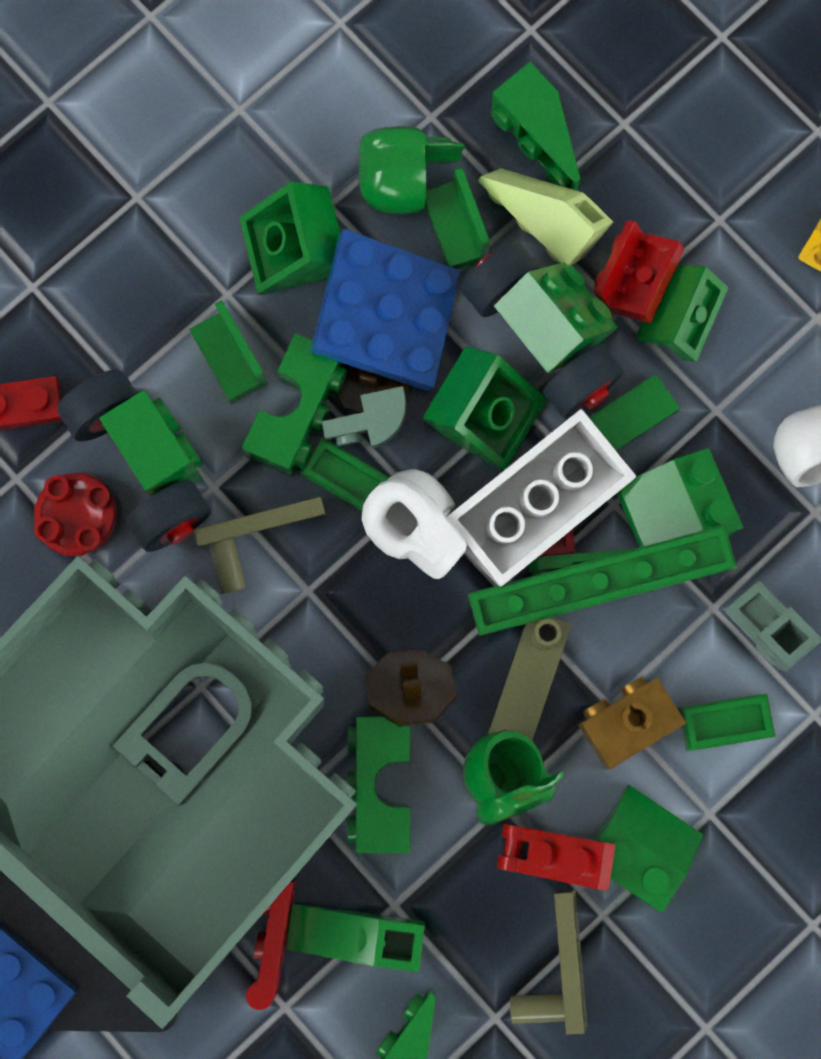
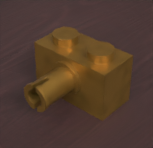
M641 676L620 689L624 695L623 698L611 705L608 704L606 699H603L583 711L587 719L578 724L605 770H611L686 724L658 677L646 682L644 677Z

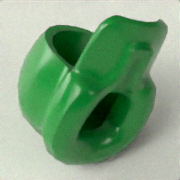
M411 126L374 129L366 133L359 141V186L361 195L371 208L382 214L407 215L420 212L424 209L426 200V164L458 162L461 160L462 151L465 149L463 143L452 142L449 137H427L421 129Z
M501 730L481 737L467 752L463 765L465 786L477 804L475 810L476 817L481 824L488 826L551 801L556 792L555 785L565 775L564 771L553 776L548 774L540 751L533 741L514 730Z

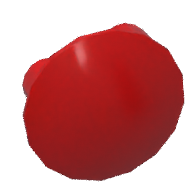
M67 473L62 476L54 475L45 482L44 489L41 491L34 506L35 536L44 542L50 550L64 556H84L98 550L110 538L117 522V505L112 491L100 479L87 473Z

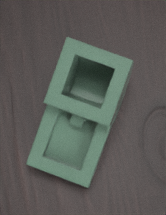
M403 386L360 395L364 412L322 421L325 439L329 441L336 439L337 446H344L361 442V434L368 433L370 444L373 448L390 442L401 430L407 415V400Z
M760 581L755 583L726 608V614L756 644V650L772 665L782 671H788L821 643V637L792 607L787 609Z

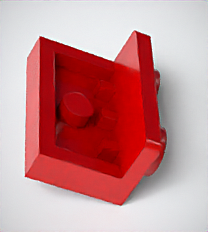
M627 220L622 232L613 241L612 253L605 268L597 275L594 295L609 308L611 313L651 323L685 249L680 241L643 233L637 222Z

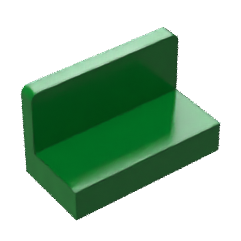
M463 168L455 169L452 182L426 190L425 207L446 265L455 269H461L479 263L489 255L490 241Z
M677 265L651 323L642 321L636 337L644 343L666 345L684 361L697 362L729 287L706 266Z
M221 300L215 303L218 311L217 314L189 330L229 402L233 404L268 383L250 348Z

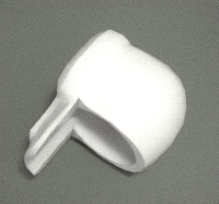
M821 405L797 411L785 418L779 425L774 437L773 448L779 467L786 479L795 487H807L821 483Z
M409 469L395 473L388 480L381 482L369 494L363 505L362 522L366 534L373 543L389 556L397 559L411 560L434 579L444 577L466 551L465 539L446 519L455 507L452 497L434 477L426 472Z

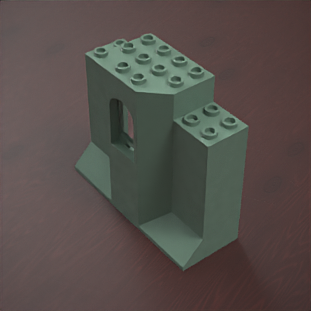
M77 556L0 638V870L131 990L127 997L163 1029L356 807L357 804L351 799L356 791L336 773L330 779L317 769L321 760L303 743L300 742L295 748L290 745L324 707V698L321 696L323 686L304 669L298 675L290 669V661L288 660L289 656L272 640L268 638L264 644L257 640L259 637L253 629L255 626L238 610L234 608L228 614L220 606L223 604V601L210 585L201 578L194 584L184 576L151 611L131 590L127 589L121 595L116 590L120 583L96 559H93L88 565ZM197 677H210L219 680L233 692L238 702L239 714L233 725L186 776L149 743L142 734L189 682ZM148 754L167 770L162 777L143 760Z

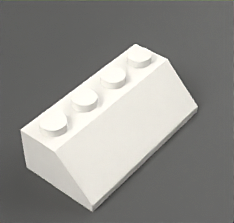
M580 409L449 514L446 519L465 539L467 545L465 552L501 587L637 476L585 412Z

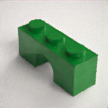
M296 333L277 372L281 382L296 388L302 394L301 402L293 413L282 417L273 416L259 410L241 448L247 458L293 477L296 468L303 469L309 459L313 446L308 444L312 433L314 429L320 431L323 428L322 421L327 420L330 407L326 406L332 391L339 392L347 375V369L342 367L344 363L311 353L312 340Z
M356 717V727H348V753H356V771H348V784L356 791L351 798H356L357 804L356 816H348V843H356V853H410L411 807L390 806L380 799L376 791V778L382 768L391 763L410 762V726L399 727L384 717Z

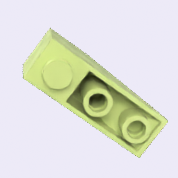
M502 168L483 175L478 180L487 190L489 197L495 203L504 206L516 218L519 227L525 232L532 234L546 247L548 255L559 263L565 262L571 266L585 258L613 223L590 198L576 190Z

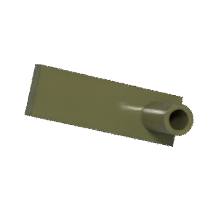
M322 497L194 529L198 547L209 544L221 594L247 588L234 540L235 537L325 515L326 511Z
M549 617L525 624L488 734L501 730H514L533 741L572 625L571 623Z
M576 889L558 890L554 897L563 993L511 996L512 1024L565 1022L566 1035L585 1034L588 1024Z

